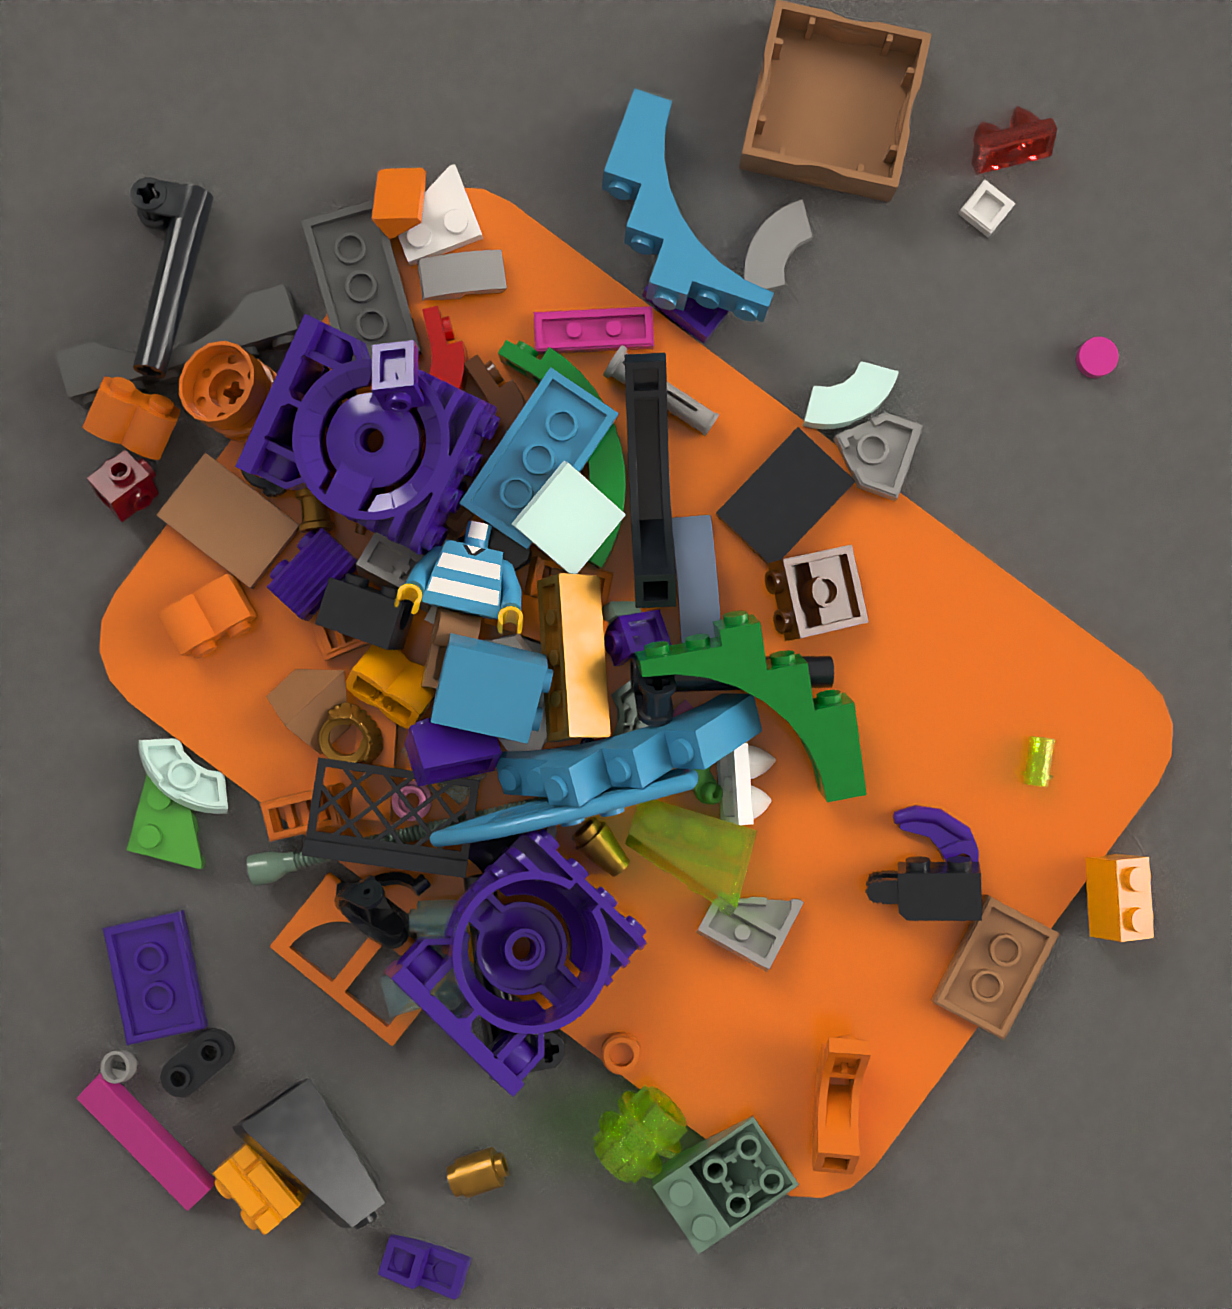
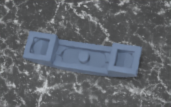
M711 515L672 518L681 643H685L686 637L696 634H708L710 638L715 637L713 621L721 620Z

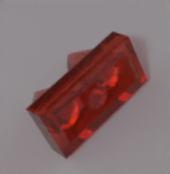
M1017 106L1011 116L1010 128L1001 130L992 123L982 121L976 128L973 138L972 166L976 175L1052 156L1057 134V127L1053 118L1040 120L1031 111Z

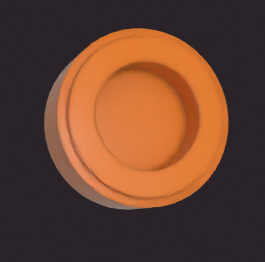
M627 1032L611 1034L602 1045V1062L614 1074L625 1075L631 1073L638 1067L641 1061V1046L638 1040Z

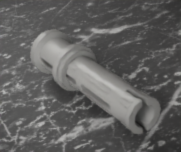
M621 345L604 371L603 376L606 378L612 376L625 385L624 354L628 353L627 348ZM667 382V411L706 436L719 414L714 413L685 392Z

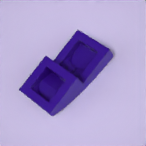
M392 1234L389 1236L378 1275L413 1290L420 1285L456 1300L461 1294L472 1257L429 1242Z

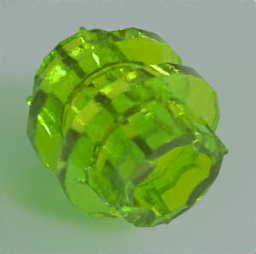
M644 1085L637 1094L625 1091L619 1096L617 1103L622 1115L611 1110L605 1111L598 1120L600 1131L593 1137L595 1140L593 1145L594 1151L601 1163L611 1174L626 1183L632 1181L635 1184L642 1176L649 1179L657 1177L662 1171V1163L658 1154L669 1159L676 1158L681 1153L682 1148L679 1139L688 1131L685 1128L687 1124L686 1119L678 1106L658 1088Z

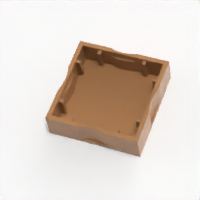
M776 0L738 169L890 202L899 185L910 135L911 108L920 89L932 34L877 21H854L841 17L832 11Z

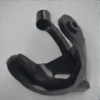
M389 872L376 876L370 875L350 883L342 880L337 884L336 897L334 899L337 909L357 929L387 949H396L402 946L409 937V930L403 920L387 903L383 886L402 885L410 888L416 896H420L431 887V884L423 874L413 878L411 875L402 872Z

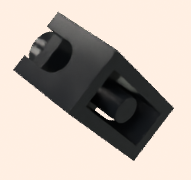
M346 573L345 578H342V580L329 577L315 624L386 650L404 649L414 614H411L414 605L412 601L401 600L397 608L394 606L398 592L397 588L382 585L381 590L368 586L369 579L352 573Z

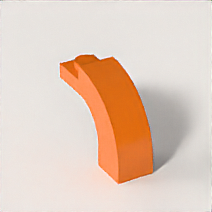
M839 1036L837 1038L829 1037L827 1044L822 1043L816 1074L813 1108V1171L853 1174L860 1157V1093L863 1077L871 1056L870 1040H858L852 1036Z

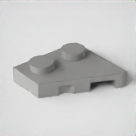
M716 895L696 933L767 972L804 902L799 899L786 901L767 900V897L737 898L736 896Z

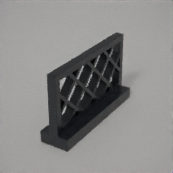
M318 757L302 856L466 878L470 843L462 844L461 851L444 849L442 846L435 848L421 845L430 839V835L433 832L443 829L452 821L455 824L460 823L457 818L466 811V821L474 819L480 780L458 778L439 782L447 784L439 791L432 784L427 785L433 795L414 809L400 790L415 779L413 771ZM326 767L343 769L352 781V784L333 797L324 785ZM350 770L366 772V774L356 779ZM372 774L384 775L393 789L374 803L360 783ZM390 776L407 779L397 786ZM453 785L470 787L468 804L454 814L440 795ZM356 787L370 806L350 820L337 800ZM323 791L329 801L320 807ZM394 793H397L410 812L391 826L377 806ZM437 798L450 818L433 831H430L417 812ZM332 804L346 824L334 833L316 831L319 813ZM371 810L376 813L387 828L374 839L364 838L354 825L356 821ZM411 816L416 818L427 833L425 837L415 844L403 843L394 830ZM350 827L356 836L342 835L340 833ZM390 833L396 842L380 839Z

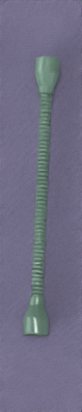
M534 797L533 800L530 798L528 801L514 802L513 805L509 803L508 806L504 804L503 807L499 805L498 808L495 806L493 809L475 811L474 818L547 797H538V799ZM467 813L457 818L460 823L466 821ZM447 818L439 819V821L435 820L434 822L430 821L425 824L430 831H433L445 822ZM452 821L450 824H448V825H447L446 827H444V828H447V827H450V826L455 825V822ZM420 824L419 826L414 825V828L410 826L409 829L405 827L404 830L402 828L399 831L395 830L403 843L419 841L427 835ZM390 833L380 839L396 842ZM375 834L374 836L370 835L369 837L366 836L364 838L374 839L378 836V834ZM266 851L249 855L247 857V870L252 885L256 887L273 883L287 873L298 871L302 866L320 864L321 862L331 861V859L302 856V851L300 854L295 851L288 853Z

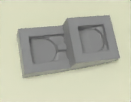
M502 250L452 253L422 258L417 261L422 300L461 299L465 294L503 293L507 289Z

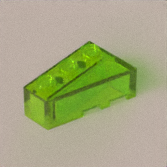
M651 800L636 804L625 844L664 872L668 871L688 885L687 888L696 894H701L717 905L719 910L730 916L738 906L757 830L658 800Z

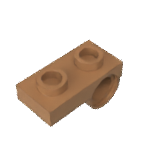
M441 606L437 607L421 684L422 687L437 690L450 633L478 639L481 625L480 616L445 609Z

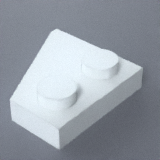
M455 164L450 165L424 193L421 223L398 235L410 266L416 265L419 259L442 255L483 239Z

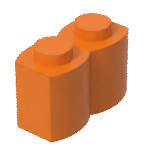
M104 376L82 428L103 440L121 444L140 456L160 460L181 410L174 406V403L169 398L163 395L142 393L136 389L131 381L125 378Z
M225 574L211 581L193 594L174 602L158 613L179 653L183 656L193 654L196 659L214 651L217 648L215 642L228 634L229 638L233 639L249 631L252 628L249 622L258 617L238 580L231 574Z

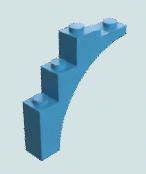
M634 88L604 169L602 190L609 192L611 196L619 200L631 199L635 201L626 225L624 244L629 245L640 254L650 255L653 253L658 255L649 280L646 298L652 300L660 308L667 310L676 308L684 311L687 299L690 297L703 307L710 309L719 307L731 311L741 320L764 322L774 293L743 279L720 263L697 240L680 214L669 187L664 159L665 134L672 101Z
M722 693L698 707L673 717V720L665 726H648L601 740L559 748L532 751H504L500 756L496 769L504 794L547 797L549 805L580 807L610 787L644 788L673 768L705 770L762 732V727L753 695Z

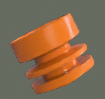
M228 341L212 342L195 351L185 363L179 378V397L184 409L195 419L223 434L226 438L245 444L277 373L238 344Z

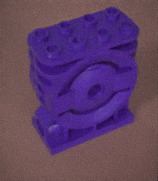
M304 314L235 467L249 474L258 475L284 489L298 491L308 487L327 507L345 516L347 519L365 526L367 530L379 533L387 537L388 540L409 548L410 551L418 555L426 554L432 547L442 546L448 533V528L444 527L451 512L457 513L461 506L459 502L466 494V492L461 490L468 475L473 477L476 474L483 458L479 451L485 438L491 440L499 426L500 417L495 416L496 406L418 369V387L423 391L422 394L424 396V406L417 407L426 433V448L423 460L417 472L407 483L392 492L376 495L369 509H366L365 507L374 488L393 486L404 480L416 467L422 451V431L411 408L405 412L383 410L374 393H364L350 398L337 409L326 436L327 451L332 464L337 470L332 479L323 451L326 423L334 406L343 396L356 389L371 385L372 358H370L366 343ZM324 365L332 369L322 376L325 369L323 368ZM375 430H379L384 438L383 446L377 452H372L368 447V437Z
M544 829L518 834V838L501 852V856L492 865L489 864L484 869L483 875L456 902L447 918L443 936H420L397 961L394 960L383 971L512 1097L525 1085L522 1080L544 1057V1033L564 1027L580 1017L596 1000L603 986L608 987L613 981L611 977L620 967L625 968L630 963L628 958L636 949L642 950L647 944L643 938L646 930L630 915L625 918L614 909L618 903L613 896L602 887L596 889L585 880L589 874L584 867L573 858L567 860L556 851L560 846L559 843ZM499 890L506 897L519 894L531 895L553 906L567 926L571 944L569 960L580 971L578 977L564 965L567 955V940L564 929L554 914L546 908L530 902L517 901L503 905L492 893ZM469 923L477 931L474 942L475 960L480 972L491 985L513 995H529L539 992L552 1006L544 1010L535 999L511 1001L499 998L487 991L475 977L468 956L470 935L465 931L467 924ZM526 937L530 942V952L523 959H516L512 951L513 944L517 939ZM431 945H442V954L440 955ZM445 975L451 988L462 1001L455 1010H448L430 992ZM478 1015L491 1024L504 1029L488 1047L471 1032V1022ZM528 1034H530V1042L525 1039Z

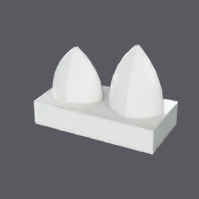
M744 743L717 761L718 785H721L723 789V797L719 802L721 824L738 826L754 824L753 819L761 815L772 802L765 792L751 786L750 779L764 774L776 762V759L765 750Z

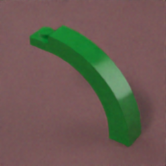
M506 340L498 352L502 363L538 385L551 367L603 402L584 375L566 358L550 347L541 360L537 359L539 353L522 341H518L515 345ZM613 423L588 460L589 482L624 512L626 493L625 465L621 443ZM622 520L587 561L598 569H604L618 538Z

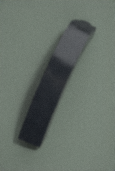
M666 353L624 354L636 608L675 607L676 569L669 476Z

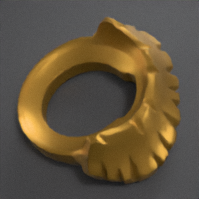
M350 703L335 705L334 709L328 711V720L320 730L319 744L322 752L328 759L355 763L365 762L370 765L373 760H376L377 756L379 757L383 749V738L381 737L380 729L377 728V723L371 720L372 717L367 715V712L361 710L357 705H351ZM353 724L359 728L363 735L360 747L352 754H341L331 746L330 732L338 725Z

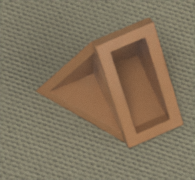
M295 669L266 697L283 724L319 754L323 753L319 744V734L322 726L328 720V711L334 709L335 705L347 703L345 670ZM338 725L331 730L329 738L331 745L350 728L349 725Z

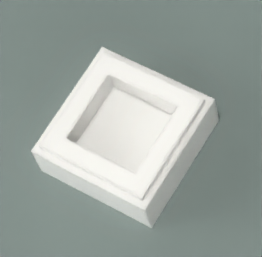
M984 180L958 214L985 236L989 237L1015 203L988 181Z

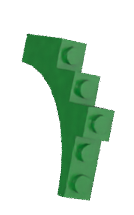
M747 611L725 613L722 620L713 621L715 634L713 638H710L708 634H696L686 637L685 643L669 645V642L666 641L653 642L645 645V650L635 652L637 667L642 677L674 674L705 677L738 687L768 704L788 721L798 734L811 760L818 791L827 803L867 795L854 701L845 692L841 693L840 690L821 691L817 693V698H813L808 662L800 654H795L794 651H778L772 653L770 659L766 660L761 623L753 614L748 615Z

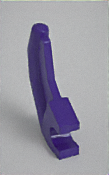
M913 805L893 813V821L895 824H899L900 829L929 837L936 845L944 862H947L949 857L958 856L963 853L971 858L972 862H978L979 850L970 828L942 809Z

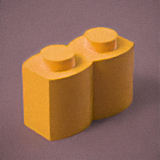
M373 644L352 668L346 680V688L354 696L371 706L378 707L386 717L407 729L419 721L434 701L436 689L421 686L425 666L410 662L401 650H386Z

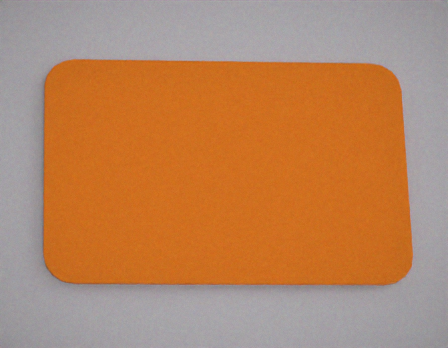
M465 188L483 239L445 254L502 250L507 289L503 293L465 294L461 299L422 300L418 265L410 266L399 237L391 238V245L422 350V354L418 355V369L429 374L432 364V351L422 309L438 306L442 316H450L455 340L448 341L449 344L463 341L467 350L468 360L477 354L484 364L491 360L504 379L498 386L501 387L513 379L521 391L525 403H527L538 387V384L502 363L498 352L506 340L515 345L518 341H522L535 349L534 312L648 307L650 305L512 202L485 189ZM652 308L654 349L627 350V353H666L667 382L685 392L714 413L719 414L707 435L704 436L700 431L667 411L672 518L711 515L721 620L725 613L732 611H747L748 615L753 614L761 623L765 656H770L778 651L790 650L801 656L832 657L834 663L833 686L831 688H811L812 696L817 698V693L825 690H840L841 693L845 692L854 701L867 795L827 803L818 791L811 760L796 731L774 709L754 696L762 732L745 743L765 750L776 759V762L764 774L750 779L751 786L761 789L772 800L768 808L761 815L753 819L754 824L740 826L721 824L719 802L714 805L703 804L696 798L692 790L625 807V811L617 815L601 817L598 814L586 817L583 822L567 827H562L561 824L557 825L555 840L560 846L556 851L565 859L573 858L582 865L589 874L585 880L596 889L602 887L611 894L618 903L614 909L625 918L630 915L646 930L643 938L647 942L642 950L636 949L628 958L630 963L625 968L620 967L611 977L613 979L608 987L603 986L596 1000L580 1017L559 1029L600 1060H602V1045L608 1036L616 1032L632 1034L641 1046V1061L634 1071L621 1076L706 1140L754 1116L799 1183L787 1195L824 1198L852 1188L876 1166L978 1028L973 1023L931 1001L971 921H907L899 914L898 904L873 903V901H869L867 893H865L869 874L877 871L880 873L882 871H898V862H906V858L921 856L929 858L930 862H944L936 845L929 837L900 829L899 824H895L893 821V813L913 805L939 808L967 825L973 834L979 850L978 862L981 870L982 900L985 895H988L1051 929L1087 881L1085 857L1105 856L1158 785L1172 756L1173 723L1163 695L1142 672L902 493L899 494L896 501H892L859 489L855 483L782 559L852 544L869 623L785 641L784 634H780L776 630L773 621L774 612L778 610L775 594H770L765 585V574L769 571L768 564L715 514L797 427L811 438L850 476L851 474L835 443L816 429L803 427V419ZM327 314L321 322L331 326ZM617 351L559 353L584 375L597 391L603 403L618 412V417L613 423L621 443L625 465L626 493L624 513L626 515L622 519L618 538L603 570L614 572L608 603L612 601H635L625 385L612 376L610 378L603 376L604 371ZM539 354L537 359L541 360L544 354ZM468 370L465 392L488 402ZM372 382L368 387L356 389L357 395L373 393ZM326 426L323 451L326 464L331 471L330 476L333 479L337 470L332 464L327 451L326 432L328 428ZM375 430L368 437V447L372 452H377L383 446L384 438L379 430ZM426 437L422 438L423 444L420 455L422 460L426 448ZM231 440L216 460L300 525L302 523L301 502L296 498V490L286 489L287 492L281 496L273 497L272 495L267 497L263 493V489L251 485L244 478L241 470L235 467L245 444ZM587 461L580 474L590 481L589 463ZM464 483V485H463V487H462V490H464L465 492H467V491H468V487H467V485ZM393 486L385 487V493L393 491ZM329 508L330 520L335 523V530L328 532L359 560L374 533L367 529L365 535L355 533L357 522H353ZM474 515L471 521L485 522L477 515ZM167 524L114 593L101 620L99 652L109 681L131 705L262 803L312 790L314 788L318 757H327L324 753L319 754L283 724L266 696L295 669L345 670L346 682L352 668L372 644L324 661L310 624L316 621L319 610L309 621L302 620L267 588L273 580L269 577L271 571L284 559L290 562L300 552L297 544L307 533L298 531L254 589L248 587L236 577L258 616L249 622L252 628L233 639H230L228 634L215 642L217 648L203 657L196 659L193 654L190 656L181 655L158 613L174 602L193 594L211 581L225 574H233ZM466 528L463 530L459 537L465 535ZM534 543L531 544L532 557L550 558ZM586 562V564L584 565L587 567L596 568L588 562ZM530 564L515 572L523 594ZM544 568L542 579L548 577L549 568ZM676 580L675 607L641 608L642 612L660 609L672 645L681 643ZM369 582V587L381 590L380 587ZM419 609L413 616L404 649L401 651L410 662L425 666L434 624L424 620L428 613ZM481 617L479 640H491L515 634L506 630H502V633H499L497 627L485 624V618ZM325 628L331 647L339 646L334 630ZM344 634L347 642L353 640V637ZM605 650L611 733L609 737H612L617 726V707L611 694L630 681L631 658L623 665L614 666L611 656ZM346 688L347 703L358 706V698ZM744 690L675 692L671 697L673 709L679 706L685 699L695 708L722 693H749ZM433 702L419 721L431 718ZM350 724V728L331 745L334 750L341 754L348 755L355 752L356 726ZM398 725L395 768L413 771L404 745L409 729ZM497 737L501 752L507 751ZM578 738L563 742H546L543 749L583 744L605 738ZM716 762L711 766L710 772L718 784ZM326 767L325 786L342 782L345 788L352 784V781L343 769ZM496 768L492 772L463 777L480 780L475 810L477 812L484 809L488 810L489 808L493 809L495 806L498 808L499 805L503 807L504 804L508 806L509 803L513 805L514 802L528 801L530 798L533 800L534 797L538 799L537 796L504 794ZM395 777L396 785L398 786L407 778ZM434 783L432 785L439 791L447 784ZM453 785L440 795L454 814L468 804L470 787ZM350 790L347 793L350 809L352 800V790ZM409 793L406 796L413 808L419 805V797L415 793ZM437 798L432 801L429 812L422 820L425 823H429L430 821H439V819H448L450 816ZM294 803L299 825H303L299 805ZM283 806L278 807L280 817L287 822ZM394 810L392 821L389 822L391 826L401 819ZM593 817L600 823L605 822L624 851L625 856L630 860L628 866L615 877H612L608 872L575 849L577 844L572 840V836L585 822ZM358 820L354 823L363 837L379 835L387 829L382 821ZM406 820L394 830L397 829L399 831L400 828L404 830L405 827L409 829L410 826L414 828V825L419 826L417 820ZM345 824L319 831L334 833ZM350 827L340 833L342 835L356 836ZM430 839L421 845L435 847L431 844ZM416 840L415 842H412V841H411L410 843H407V844H415V843H417L418 841H417V840ZM462 844L442 847L444 849L461 851ZM964 853L958 855V856L968 857V856H967L966 854H964ZM468 859L466 876L483 874ZM339 861L361 879L370 875L376 876L389 872H402L411 875L413 878L423 874L431 884V887L420 896H416L410 888L402 885L383 886V889L385 890L386 898L436 936H443L444 927L452 908L465 893L464 881L461 877ZM497 890L498 899L503 905L517 901L530 902L540 905L554 914L561 923L567 940V955L564 965L578 977L580 971L569 960L571 948L569 932L558 911L538 897L522 894L506 897ZM716 895L736 896L737 898L767 897V900L786 901L799 899L804 902L767 972L696 933ZM468 923L465 931L470 935V928ZM470 936L468 942V956L469 960L474 964ZM526 937L517 939L513 944L512 951L516 959H523L530 952V942ZM539 992L529 995H516L522 1001L535 999L544 1010L552 1006ZM852 1036L858 1040H870L871 1056L863 1077L859 1103L860 1157L853 1174L813 1171L812 1129L816 1074L822 1043L827 1044L829 1037Z

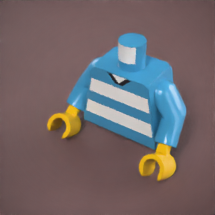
M468 521L463 543L446 540L443 546L432 547L414 565L406 583L398 589L394 606L398 608L401 600L407 599L412 601L414 605L411 614L418 612L422 602L429 606H441L445 609L497 620V630L499 633H502L503 625L508 622L517 625V634H521L523 627V614L521 612L522 589L514 567L510 562L503 559V552L487 548L492 526L476 521Z

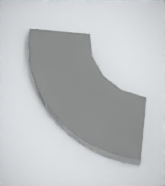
M803 199L784 206L770 216L759 228L746 256L743 279L769 291L784 288V267L788 257L797 247L811 241L813 237Z

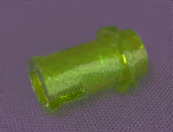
M1029 736L1026 771H1021V776H1025L1024 784L1048 787L1049 780H1053L1054 776L1050 775L1055 739Z

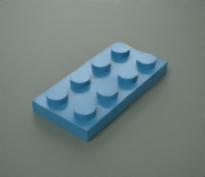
M550 367L459 504L528 550L533 542L512 525V522L563 461L568 462L579 473L581 472L618 417V412Z

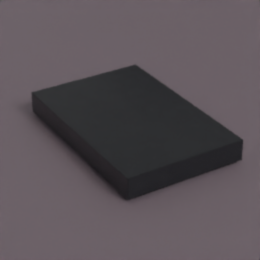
M797 427L715 515L768 564L781 560L856 481Z

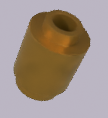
M494 1147L456 1158L455 1164L447 1166L449 1186L455 1197L464 1195L465 1198H470L503 1187L505 1184L504 1177L509 1176V1167L503 1152L497 1153Z

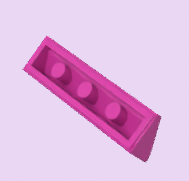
M100 1073L76 1098L187 1211L215 1185V1179L121 1083H109Z

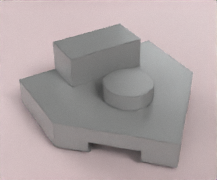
M885 412L872 418L870 421L835 435L833 439L852 478L856 481L857 488L896 501L923 425Z

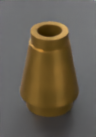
M595 817L585 822L572 836V840L577 844L575 849L608 872L612 877L620 874L630 862L605 822L600 823Z

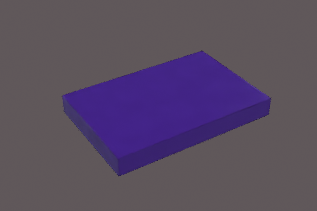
M184 910L103 928L127 1045L200 1030L208 1026Z

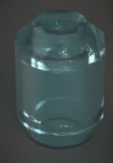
M457 900L418 901L417 908L410 909L409 912L410 933H417V939L420 936H443L447 918ZM467 924L466 929H465V931H466L467 933H468V924Z

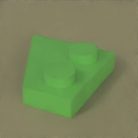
M147 774L127 851L196 869H203L206 861L205 856L201 855L197 836L199 827L192 809L184 807L167 797L157 788Z

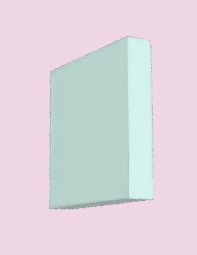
M563 461L512 522V525L568 574H577L626 514L572 465Z

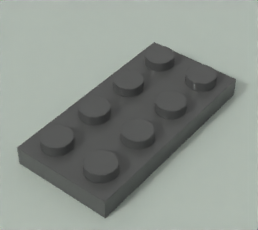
M374 200L301 220L330 325L366 343L370 358H372V345L409 340L415 341L418 347V355H421L422 350L391 241L372 220Z

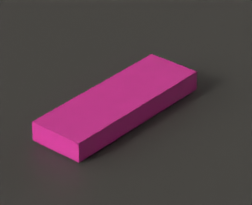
M652 306L534 312L535 350L539 354H545L549 347L557 353L617 351L621 345L625 346L627 350L654 349Z

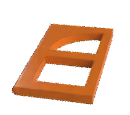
M329 872L269 947L388 1044L393 1046L422 1009L410 999L388 1025L347 991L348 987L382 945L368 937L334 980L291 946L301 935L319 925L330 922L351 923L335 906L334 899L336 897L337 884L341 880ZM409 936L402 946L393 950L402 956L415 943V940ZM446 975L430 991L431 994L434 995L447 979Z

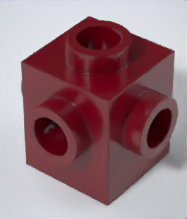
M126 450L116 457L106 460L101 468L87 477L98 499L121 523L135 512L148 507L152 500L159 495L153 479L157 477L154 470L143 458L136 461Z

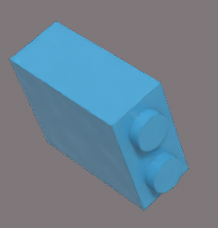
M450 633L432 706L431 723L528 744L531 730L538 732L540 728L543 708L538 707L541 692L548 694L552 682L553 670L548 669L547 655Z

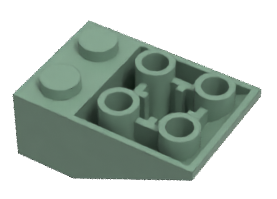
M754 1116L691 1146L651 1173L653 1188L698 1255L799 1185Z

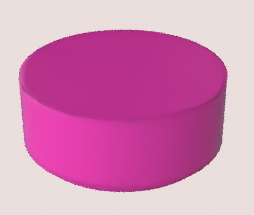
M1105 337L1090 338L1079 347L1076 353V365L1079 371L1089 378L1104 377L1116 367L1119 359L1117 347L1111 340Z

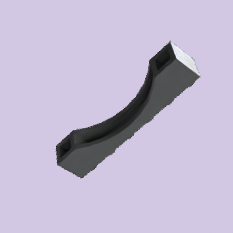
M285 284L247 294L236 310L218 328L200 340L173 349L166 376L162 379L150 378L137 373L133 369L136 353L112 349L94 341L55 352L68 398L80 405H84L86 408H91L104 376L125 378L131 381L136 389L141 392L145 391V386L157 382L161 385L179 382L184 365L194 352L208 343L218 341L235 343L251 353L255 358L259 356L258 352L273 348L274 351L289 349L300 325V319L292 293Z

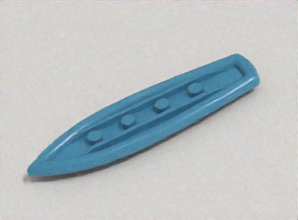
M672 769L644 788L610 787L580 807L549 805L548 798L483 815L433 832L430 835V842L435 847L459 845L511 836L559 824L562 827L572 826L583 822L586 817L598 814L601 817H609L624 812L625 807L692 790L698 783L699 775L694 769Z

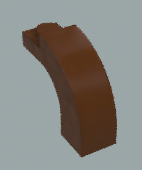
M478 354L464 364L486 396L488 402L496 406L495 416L500 417V423L492 439H487L479 451L483 455L482 462L473 477L467 476L465 484L468 489L526 404L514 380L512 379L499 387L498 384L504 381L501 374L491 360L484 364Z

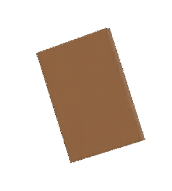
M206 452L157 513L159 518L252 589H254L299 531V524Z
M985 895L982 900V921H971L931 1001L1005 1040L1060 933Z

